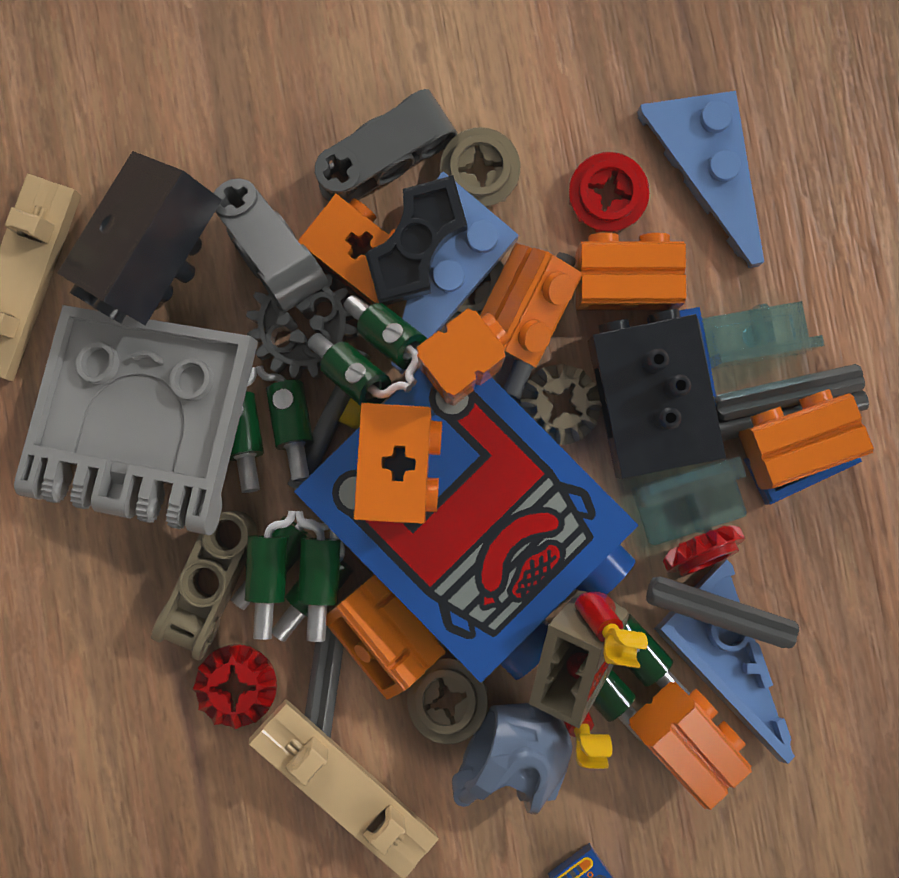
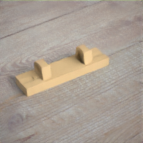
M28 173L15 208L11 207L5 223L7 229L0 246V378L11 381L15 379L81 198V194L75 189ZM25 234L38 239L41 243L25 238Z
M287 699L275 709L249 738V745L401 878H406L420 859L439 840L436 832ZM385 809V819L372 833L368 829L369 825Z

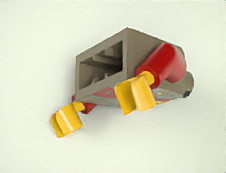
M578 591L548 626L529 704L564 722L569 735L576 737V761L580 767L608 769L607 757L612 756L611 737L609 734H590L594 727V722L589 710L610 674L613 665L640 668V663L637 660V649H646L648 641L645 633L624 630L629 613L609 596L601 592Z

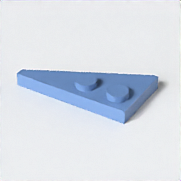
M736 91L641 104L637 111L639 121L643 126L649 125L666 149L663 154L670 164L679 169L683 174L684 183L707 215L711 212L729 236L726 240L738 257L746 261L748 268L759 267L764 263Z
M442 172L438 179L448 177V175ZM457 182L455 183L465 214L467 230L450 238L438 250L429 273L431 293L407 300L402 318L426 336L427 339L438 330H441L519 237L513 229ZM391 362V365L400 374L404 373L406 369H401L396 364Z
M727 559L715 564L694 586L695 588L740 603L731 578L732 575H735L733 565ZM670 611L654 628L656 632L778 761L789 764L795 757L790 746L791 736L785 719L778 716L769 690L773 683L760 645L753 638Z

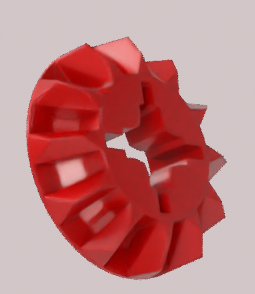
M602 152L585 159L576 168L569 183V205L572 206L576 213L578 222L592 227L596 233L602 231L618 233L635 224L644 213L649 201V183L643 169L630 157L616 152ZM611 175L615 176L613 182L615 184L614 193L620 195L622 200L613 199L610 206H607L606 210L603 211L601 210L603 206L601 204L602 196L595 193L594 188L603 189L606 182H609Z
M724 525L680 543L679 546L668 551L663 559V563L668 573L679 571L681 576L689 575L733 556L739 552L737 545L745 541L746 538L739 526Z
M241 644L221 647L212 652L197 668L198 673L193 690L196 692L199 702L198 710L205 712L212 719L214 725L222 724L237 729L256 723L268 712L274 702L277 691V678L274 668L265 655L255 648ZM233 665H235V674H237L239 682L247 683L248 686L256 685V687H251L239 695L236 707H234V700H232L230 692L215 689V687L226 683L230 679Z

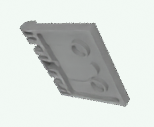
M62 305L14 481L15 492L23 497L60 503L67 496V491H69L68 486L71 484L73 476L70 464L77 465L70 495L72 506L81 509H89L92 506L95 512L129 519L137 515L139 521L154 523V520H157V516L160 515L159 512L165 497L163 483L173 484L166 514L167 525L176 529H184V526H186L188 531L212 535L220 519L223 506L221 492L258 341L248 335L149 319L145 326L127 315L121 324L100 311Z

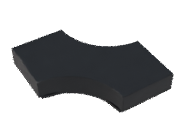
M454 175L404 188V210L397 229L386 242L365 253L379 303L387 306L431 293L429 273L436 253L450 238L467 230V222Z

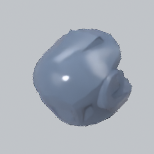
M529 703L491 706L480 726V730L472 736L465 750L459 772L452 778L455 803L466 807L477 799L484 800L493 792L505 786H510L516 789L517 797L520 801L524 802L527 813L538 814L546 801L556 800L570 762L573 746L564 722Z

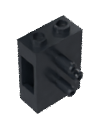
M132 151L57 273L74 283L70 291L72 295L88 303L106 316L122 324L126 315L146 326L158 304L171 299L173 295L171 283L174 278L182 283H187L194 278L195 267L187 262L186 258L188 255H196L201 250L202 240L199 237L222 199L185 171Z
M679 309L661 311L648 316L649 324L630 327L629 319L616 320L599 325V334L592 335L588 340L595 380L602 403L601 409L615 478L624 479L726 458L696 314L681 317Z

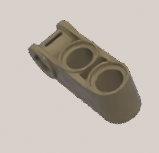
M240 511L221 512L215 532L212 535L199 534L173 593L155 623L151 635L152 640L160 643L165 639L192 652L191 658L198 661L204 657L218 631L220 618L247 561L248 536L258 535L257 525L252 517ZM227 520L235 522L241 530V539L235 548L225 546L220 540V527ZM204 567L211 569L218 576L219 587L214 595L206 594L199 587L198 576Z

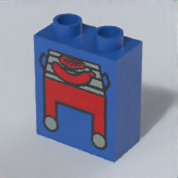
M419 368L413 374V377L417 380L416 385L409 392L397 390L384 404L431 407L432 421H442L440 455H429L428 477L439 478L437 512H426L424 524L354 520L360 427L294 493L480 683L499 665L515 680H519L539 664L550 624L546 618L575 589L577 591L601 592L607 595L629 573L636 560L620 544L639 525L492 377L481 386L475 384L474 391L453 406L444 401ZM397 448L395 458L385 460V469L394 471L395 481H403L405 471L415 470L416 461L408 459L403 448Z

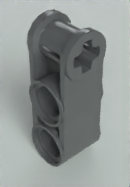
M423 89L411 94L397 107L384 115L369 120L353 134L332 147L325 149L318 156L315 162V175L322 196L328 202L335 194L348 203L353 198L359 200L381 185L399 178L413 165L423 159L432 157L445 149L451 139L458 133L431 91ZM339 171L343 177L348 176V180L341 183L337 178H332L331 175Z
M241 178L231 179L216 188L214 194L222 199L215 211L227 227L226 230L231 241L247 266L261 280L283 313L329 284L320 265L305 245L298 242L283 217L277 211L274 212L250 181Z

